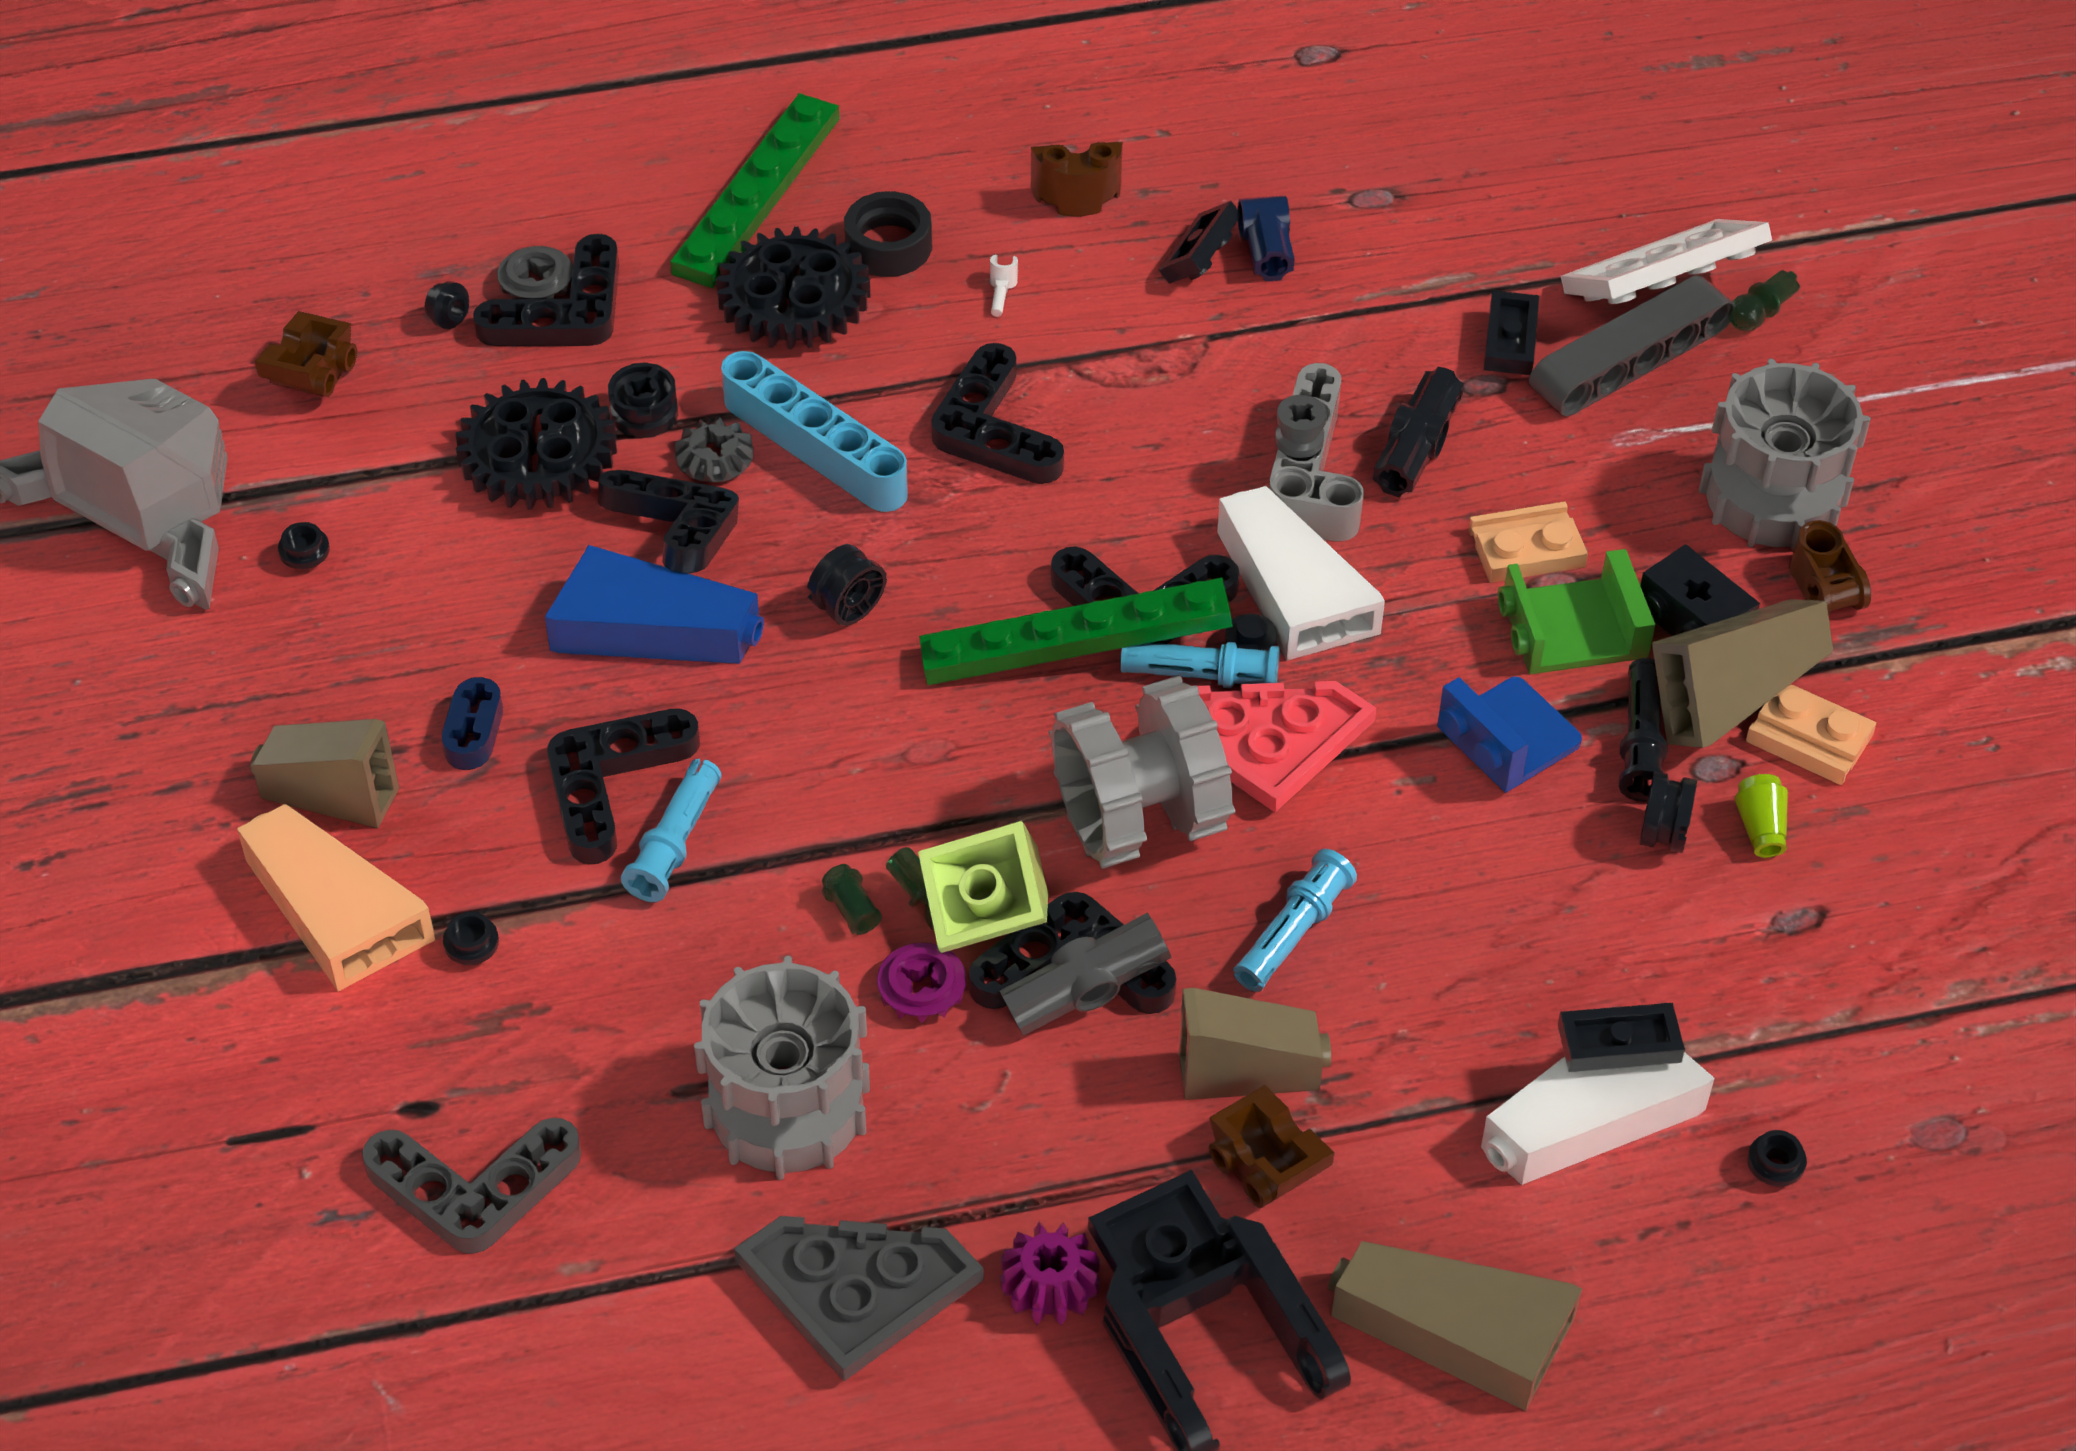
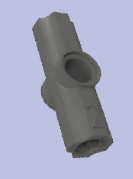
M1146 913L1096 940L1093 937H1082L1068 942L1054 953L1051 964L1000 990V993L1022 1035L1025 1036L1074 1009L1087 1012L1104 1006L1118 994L1121 984L1172 957L1153 919Z

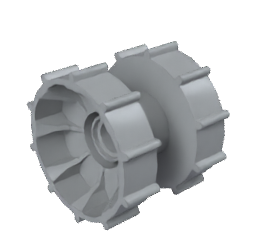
M1770 358L1767 365L1754 368L1742 376L1737 373L1732 374L1726 402H1719L1717 405L1712 432L1720 435H1718L1712 463L1704 464L1698 491L1707 496L1708 505L1713 512L1712 524L1718 525L1721 523L1732 533L1747 540L1748 547H1754L1756 543L1772 547H1791V550L1794 551L1799 531L1804 524L1810 521L1822 520L1837 526L1841 507H1847L1854 478L1849 476L1851 475L1857 449L1864 446L1871 418L1864 416L1860 403L1854 395L1856 386L1852 384L1846 386L1836 377L1820 370L1818 363H1813L1812 366L1776 363L1774 359Z
M1180 675L1142 687L1144 695L1140 699V703L1135 705L1138 713L1140 735L1121 741L1110 721L1109 713H1103L1095 709L1093 702L1054 713L1056 722L1048 733L1052 743L1055 767L1053 772L1057 778L1068 813L1067 818L1072 823L1084 847L1086 857L1091 856L1099 861L1102 869L1140 857L1139 848L1144 841H1147V836L1144 832L1142 808L1161 803L1171 821L1172 829H1178L1180 832L1185 833L1189 841L1227 830L1226 821L1230 818L1231 814L1236 812L1232 804L1230 779L1232 770L1226 760L1223 745L1217 731V722L1212 719L1205 703L1201 699L1197 685L1190 686L1183 683Z
M785 956L783 963L761 965L743 971L741 967H735L734 977L721 986L710 1001L705 999L700 1001L702 1041L694 1044L697 1072L700 1074L707 1073L709 1078V1098L701 1101L703 1122L706 1129L714 1128L721 1144L728 1150L730 1164L736 1165L741 1161L756 1169L775 1172L777 1180H783L785 1173L806 1171L823 1164L827 1169H832L834 1167L833 1158L846 1149L856 1134L865 1135L867 1132L863 1094L870 1092L869 1064L863 1063L862 1050L860 1049V1038L867 1036L866 1008L864 1006L856 1007L848 991L840 984L839 972L832 971L828 975L813 967L792 963V957ZM780 1067H791L785 1070L777 1069Z

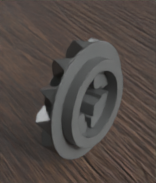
M531 246L519 249L509 254L498 268L497 275L501 292L510 294L512 299H553L555 294L565 295L567 294L568 284L572 283L573 266L570 259L564 253L551 247ZM531 270L534 275L536 274L539 278L544 279L535 281L534 278H529V271Z
M721 418L715 424L707 425L700 420L696 429L683 428L681 440L675 442V459L680 470L687 476L702 482H722L737 477L749 467L754 454L751 435L743 433L739 423L726 426ZM714 443L717 448H721V457H718L717 453L713 452L712 449L706 448V445Z

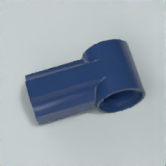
M1271 196L1239 199L1237 209L1242 214L1238 219L1239 235L1242 241H1247L1254 274L1262 276L1265 281L1282 280L1287 273L1294 271L1295 261L1289 237L1290 213L1287 197Z

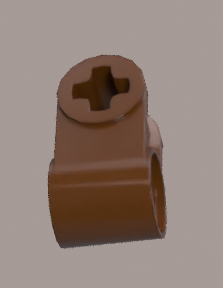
M1822 520L1810 521L1804 524L1798 534L1789 570L1802 591L1805 600L1826 601L1828 616L1833 610L1850 606L1856 610L1868 608L1871 602L1869 579L1864 569L1856 561L1840 529L1832 523Z

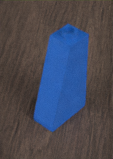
M588 545L545 615L550 651L564 654L740 664L749 646H756L764 629V618L759 616L757 593L688 573L675 572L664 566Z

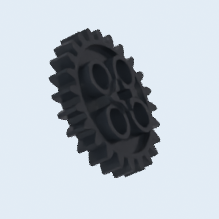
M795 226L791 235L787 236L784 235L780 228H775V238L768 239L762 233H757L756 245L743 240L741 242V253L729 251V263L720 264V276L716 277L719 310H724L726 323L735 322V330L738 334L750 330V340L752 342H756L763 336L768 337V346L771 348L779 340H786L788 349H793L796 340H803L805 345L811 348L813 346V338L818 336L829 343L831 342L832 330L845 335L847 333V322L858 324L860 322L859 311H867L868 309L867 298H870L868 265L862 264V254L860 252L851 253L850 242L847 241L836 246V234L834 233L824 239H820L817 228H814L808 236L801 235L799 226ZM799 267H800V276H798V272H797L798 269H799Z
M541 378L537 388H530L524 379L520 381L519 390L514 392L508 386L502 385L501 397L497 398L488 393L484 394L486 407L474 404L470 406L471 418H461L462 431L456 432L455 435L459 467H462L465 481H473L476 493L487 489L488 498L491 502L505 495L507 507L509 508L513 507L519 499L525 500L528 510H532L536 500L541 499L544 500L548 508H553L554 497L561 496L565 501L571 503L573 502L572 491L577 489L585 494L590 493L589 480L598 482L599 476L603 474V469L613 468L612 455L617 454L615 422L610 419L608 406L600 407L599 398L596 394L585 398L583 386H578L571 392H567L565 380H561L554 388H548L546 378ZM542 414L540 417L542 431L538 433L537 438L538 466L537 470L533 472L532 455L535 454L536 450L535 423L536 417Z

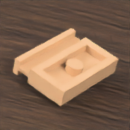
M1566 501L1470 517L1468 531L1470 536H1474L1476 541L1475 548L1489 583L1505 581L1507 567L1510 564L1518 563L1523 578L1586 567L1588 552L1573 518H1569Z
M1790 684L1764 704L1757 720L1749 727L1746 742L1842 785L1850 769L1852 770L1871 740L1877 722Z

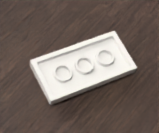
M1726 219L1710 221L1560 276L1564 294L1584 296L1585 301L1606 298L1609 304H1618L1636 298L1635 291L1647 286L1649 289L1664 288L1677 282L1675 276L1688 272L1690 275L1701 274L1715 269V261L1727 257L1728 260H1738L1754 255L1756 253V246L1772 241L1769 223Z

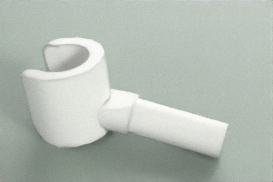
M996 254L990 258V284L994 287L991 308L993 316L999 317L1002 315L1008 289L1017 285L1018 258L1016 256H1013V263L1010 265L997 264Z

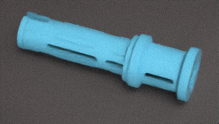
M1233 642L1222 644L1221 649L1146 643L1122 648L1121 652L1122 673H1147L1174 677L1180 675L1187 678L1218 680V685H1223V688L1229 689L1234 684L1277 683L1279 646H1271L1266 651L1237 648L1236 643Z
M700 759L692 760L661 821L656 828L644 833L639 842L640 853L637 859L624 869L621 875V883L634 897L647 902H659L669 890L668 878L673 869L683 864L687 856L685 841L693 830L710 795L722 778L720 769L709 760L704 759L699 772L697 770L701 765Z
M1320 849L1313 856V866L1302 880L1294 881L1287 889V903L1264 930L1249 952L1233 968L1234 976L1241 985L1254 992L1263 990L1270 977L1289 953H1291L1311 925L1324 921L1332 913V902L1342 890L1351 888L1357 881L1355 868L1343 855L1334 850Z

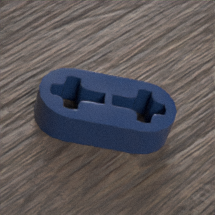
M484 677L467 679L457 686L453 694L442 731V744L445 758L454 768L473 770L485 764L492 754L503 715V703L500 689L491 679ZM478 700H482L477 713H472L470 706H475ZM468 733H473L475 740L470 741L467 747H460L465 745Z

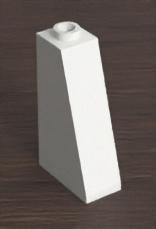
M1267 486L1245 492H1237L1220 498L1217 533L1231 559L1237 564L1239 573L1262 616L1268 618L1275 625L1277 630L1276 642L1287 661L1381 634L1385 604L1381 593Z
M1685 1052L1682 1063L1577 1072L1568 1071L1564 1057L1487 1116L1481 1148L1495 1168L1502 1172L1507 1171L1516 1181L1523 1185L1700 1115L1706 1110L1715 1078Z

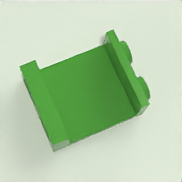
M1626 549L1606 552L1601 579L1527 589L1518 563L1508 565L1505 585L1498 588V605L1501 615L1503 617L1509 616L1512 625L1511 641L1513 650L1516 655L1523 656L1529 675L1648 658L1655 623Z

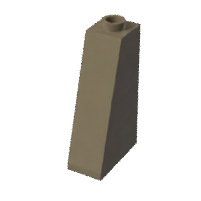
M1789 599L1653 642L1652 646L1667 744L1699 748L1712 745L1832 653L1833 645L1826 601Z
M1365 1241L1360 1243L1351 1260L1344 1257L1340 1259L1328 1285V1290L1334 1292L1332 1317L1524 1411L1527 1410L1575 1320L1582 1293V1288L1571 1283Z

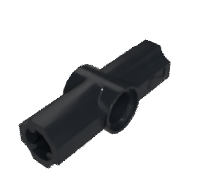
M1439 366L1433 371H1425L1409 403H1402L1397 409L1391 424L1388 443L1375 464L1373 480L1382 487L1384 493L1400 497L1404 493H1412L1429 459L1435 460L1438 458L1447 437L1450 419L1463 395L1464 383L1455 376L1454 371Z

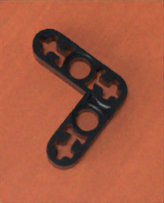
M590 234L577 242L574 254L570 299H493L478 305L473 313L477 338L480 342L490 346H593L606 342L612 336L614 329L619 274V258L615 240L605 234ZM594 256H600V266H592ZM590 285L606 287L599 293L590 294L582 291ZM588 312H596L594 323L588 324ZM540 318L555 320L552 325L546 327L532 325L535 320ZM518 320H522L521 325H517Z
M985 344L975 351L933 414L931 420L933 444L937 449L945 453L1033 483L1045 484L1057 480L1064 470V448L1059 440L992 416L1015 382L1017 358L1012 348L1005 344ZM987 369H993L990 373V378L987 377ZM976 392L985 395L987 398L978 403H971L965 401L962 397L968 393ZM992 439H1003L1010 443L1008 447L1000 450L991 449L985 444Z
M611 470L599 476L598 503L601 507L614 512L674 522L664 535L662 558L664 566L672 571L695 573L704 570L737 524L739 497L729 489L628 470Z
M1066 547L1053 555L1051 561L1052 586L1073 606L1095 602L1094 599L1105 594L1114 595L1117 598L1139 594L1096 556L1084 548ZM1209 555L1192 564L1153 591L1207 581L1208 578H1222L1225 580L1223 583L1229 603L1236 597L1238 592L1239 568L1232 559L1226 556ZM1175 638L1167 639V640H1161V641H1156V642H1151V643H1156V644H1158V643L1168 644L1169 642H1171V641L1174 640Z
M680 708L667 709L569 729L551 738L547 750L550 771L569 850L576 860L585 864H599L612 857L617 849L615 823L603 777L683 761L692 757L700 747L699 725L695 715ZM679 731L682 737L673 739L670 732ZM653 735L654 744L648 745L647 736ZM623 738L633 739L638 743L636 748L625 753H619L610 748L615 741ZM576 752L579 758L580 770L571 772L566 754ZM579 789H589L596 793L595 798L585 804H576L568 800L569 795ZM593 821L596 836L599 840L588 842L584 823Z
M1080 892L1065 893L1048 904L1046 923L1009 933L975 959L969 970L971 997L982 1007L990 1009L1003 1008L1007 1004L1000 990L1051 964L1054 953L1062 946L1082 937H1093L1096 940L1124 924L1089 895ZM1066 916H1069L1070 918L1074 919L1065 925ZM1081 916H1083L1084 923L1081 924L1079 921L1075 919H1078ZM1037 941L1047 945L1050 951L1045 956L1034 959L1026 957L1019 949L1028 942ZM1008 960L1010 961V963H1011V965H1012V966H1010L1009 968H1008ZM1165 961L1121 984L1118 995L1130 1006L1142 1013H1160L1168 1009L1174 1002L1176 993L1175 970ZM1004 975V984L1002 985L996 981H991L987 985L984 984V978L987 976L992 980H997ZM1141 979L1149 985L1160 982L1161 989L1158 990L1153 986L1142 989Z

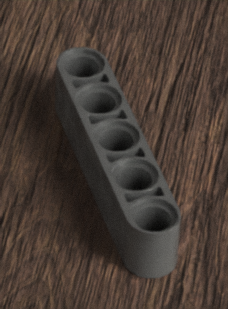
M1702 276L1690 277L1543 358L1533 369L1529 378V385L1563 416L1574 415L1722 332L1733 319L1736 305Z

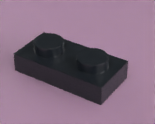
M1232 201L1198 214L1159 268L1160 273L1169 284L1186 277L1194 280L1203 275L1212 266L1211 257L1216 250L1224 246L1233 235L1231 229L1242 215Z
M1492 290L1484 370L1531 375L1534 363L1540 295Z
M1673 1003L1560 1012L1557 1025L1569 1072L1682 1063L1685 1047Z

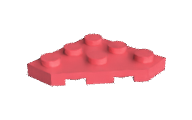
M1316 681L1314 688L1284 689V683L1241 684V691L1211 692L1210 685L1197 686L1199 695L1212 719L1217 722V731L1223 745L1226 760L1232 770V774H1230L1231 783L1275 813L1374 723L1377 708L1337 681Z

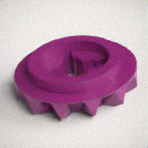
M913 943L898 948L886 957L878 971L877 984L883 1006L894 1008L900 1019L905 1015L916 1016L923 1023L928 1016L935 1014L945 1018L950 1007L954 1004H961L966 986V972L962 962L953 952L941 953L938 945L932 943ZM932 972V989L923 987L919 992L913 994L912 980L921 982L924 977H928Z

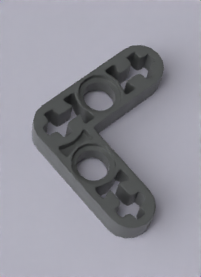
M549 1118L534 1125L471 1184L414 1139L399 1130L378 1132L369 1138L362 1152L368 1178L376 1187L454 1249L469 1254L483 1252L498 1241L575 1169L580 1162L582 1154L577 1129L571 1122L562 1118ZM564 1142L565 1149L559 1152L557 1149L552 1148L545 1153V1144L550 1143L553 1146H558ZM400 1154L402 1166L408 1173L403 1177L400 1167L389 1160L381 1165L380 1158L384 1155L394 1158ZM539 1163L541 1165L542 1172H538L536 1166ZM521 1175L529 1181L527 1188L516 1195H505L497 1189L499 1183L508 1176ZM438 1181L447 1187L445 1193L434 1201H422L415 1196L419 1186L426 1182ZM485 1198H488L491 1203L487 1208ZM481 1217V1227L477 1229L472 1225H468L462 1230V1220L468 1219L471 1222H475Z

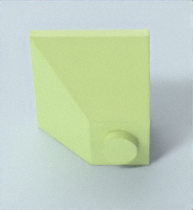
M1023 821L918 851L936 941L941 953L1047 922L1048 890L1039 850Z

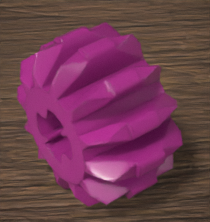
M1040 1222L1034 1228V1237L1017 1231L1016 1237L1013 1239V1249H1005L1001 1257V1269L1004 1271L1001 1275V1290L1004 1292V1295L1011 1296V1306L1014 1308L1015 1314L1032 1309V1319L1036 1325L1040 1323L1045 1314H1053L1055 1320L1061 1326L1066 1320L1067 1310L1083 1316L1084 1311L1088 1307V1298H1094L1098 1293L1099 1277H1097V1273L1100 1267L1097 1252L1088 1251L1089 1241L1086 1239L1085 1233L1068 1238V1228H1066L1064 1222L1056 1229L1055 1233H1047Z

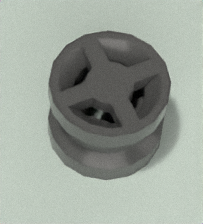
M1309 395L1289 396L1279 404L1275 443L1281 452L1295 458H1306L1315 455L1321 450L1324 444L1325 432L1323 428L1326 424L1327 413L1324 404Z

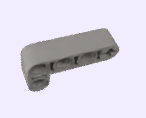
M1313 363L1300 370L1292 396L1309 395L1324 404L1327 413L1326 424L1323 428L1325 432L1323 447L1315 455L1306 458L1291 457L1278 449L1270 476L1269 489L1322 539L1346 541L1356 536L1360 529L1364 491L1362 485L1356 479L1324 471L1338 417L1341 375L1338 370L1330 365Z

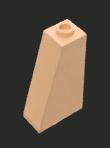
M287 804L268 813L258 815L250 822L237 828L246 862L338 992L435 941L429 908L422 899Z

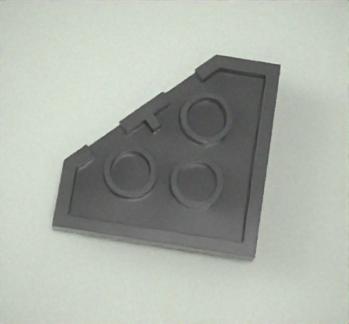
M780 1216L734 1248L735 1261L843 1381L849 1379L984 1280V1268L945 1228L922 1227V1233L887 1230V1224L840 1220L839 1226L805 1224L804 1217Z

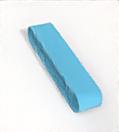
M739 351L728 355L723 360L721 373L725 407L732 414L870 508L889 512L897 510L905 504L908 497L907 460L905 454L900 449L758 354L749 351Z

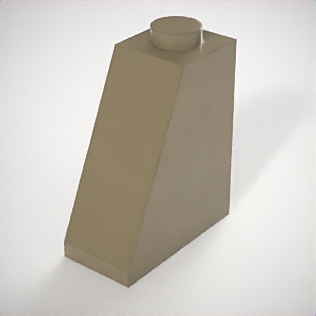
M378 719L276 725L273 727L264 745L260 744L257 746L251 759V773L255 776L261 799L287 804L288 806L379 828L399 790L385 721Z
M1198 988L1183 989L1178 1054L1185 1100L1245 1096L1264 1085L1273 1093L1320 1090L1322 1067H1331V1045L1328 1033L1319 1034L1315 1011Z

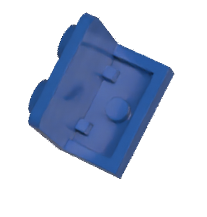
M1460 677L1443 686L1437 727L1505 793L1575 752L1581 746V733L1521 677H1510L1480 696Z

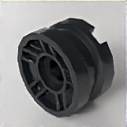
M635 363L621 368L612 375L608 383L611 419L614 420L618 431L631 437L650 438L663 434L674 426L678 418L675 379L667 369L657 364Z
M844 544L827 553L816 565L807 585V588L812 591L808 598L819 609L826 610L827 614L839 625L848 626L857 623L867 616L877 605L887 583L886 572L874 560L867 559L865 554L855 545Z
M1654 771L1642 826L1640 845L1654 847L1656 843L1668 845L1669 851L1683 853L1687 838L1685 835L1690 825L1697 779L1683 777L1679 782L1669 780L1666 773Z

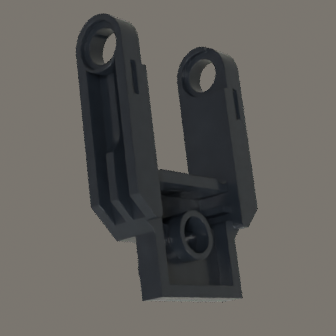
M1192 1170L1089 1217L1087 1228L1114 1272L1106 1296L1103 1325L1177 1451H1218L1220 1444L1218 1439L1213 1440L1207 1422L1193 1399L1195 1389L1158 1328L1230 1294L1239 1284L1247 1287L1304 1382L1317 1398L1324 1399L1350 1385V1371L1341 1349L1264 1225L1239 1216H1233L1230 1219L1221 1217Z

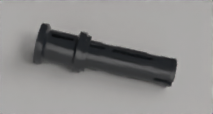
M1640 658L1629 665L1628 733L1620 743V755L1625 761V769L1619 777L1620 791L1629 799L1643 802L1648 801L1651 786L1649 785V780H1652L1654 771L1664 773L1662 771V762L1666 759L1668 752L1667 742L1660 734L1661 699L1655 660L1651 658Z

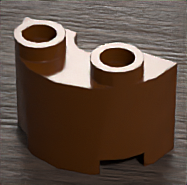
M1123 142L1091 143L1090 148L1083 153H1071L1063 145L1031 147V190L1036 201L1040 202L1043 199L1047 203L1057 206L1058 214L1064 216L1082 217L1101 212L1103 203L1111 200L1114 196L1116 198L1120 196Z
M298 311L283 328L281 344L275 345L270 343L255 360L259 377L269 379L270 383L325 397L331 396L342 372H350L356 362L357 346L350 343L351 323Z
M1266 1085L1209 1117L1216 1140L1209 1144L1212 1160L1222 1173H1234L1243 1184L1248 1198L1257 1208H1263L1333 1165L1334 1151L1311 1129L1302 1132L1293 1121L1289 1108Z

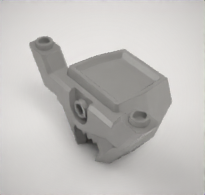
M155 378L59 388L38 421L40 450L0 460V503H5L9 500L20 506L52 497L58 503L145 551L150 550L168 560L166 570L170 581L169 589L175 599L186 607H192L196 604L205 610L210 609L219 546L214 529L202 523V521L220 512L228 461L225 444L222 440V432L219 429V420L210 407Z

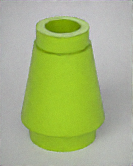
M1758 774L1747 777L1738 784V793L1735 795L1734 801L1754 848V854L1762 858L1779 856L1787 850L1788 790L1781 785L1780 778L1775 775Z

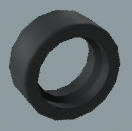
M896 191L875 192L863 196L853 203L844 216L845 242L851 243V253L860 252L862 254V264L868 265V274L889 277L913 272L927 261L932 252L931 213L923 202L912 195ZM893 225L906 228L913 233L908 238L896 242H880L864 236L871 229Z

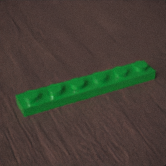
M801 93L796 96L670 261L672 275L712 289L717 284L716 277L720 276V264L729 263L728 252H741V242L743 240L748 242L840 120L839 105Z
M1217 578L921 635L919 639L927 685L1233 626L1223 579Z

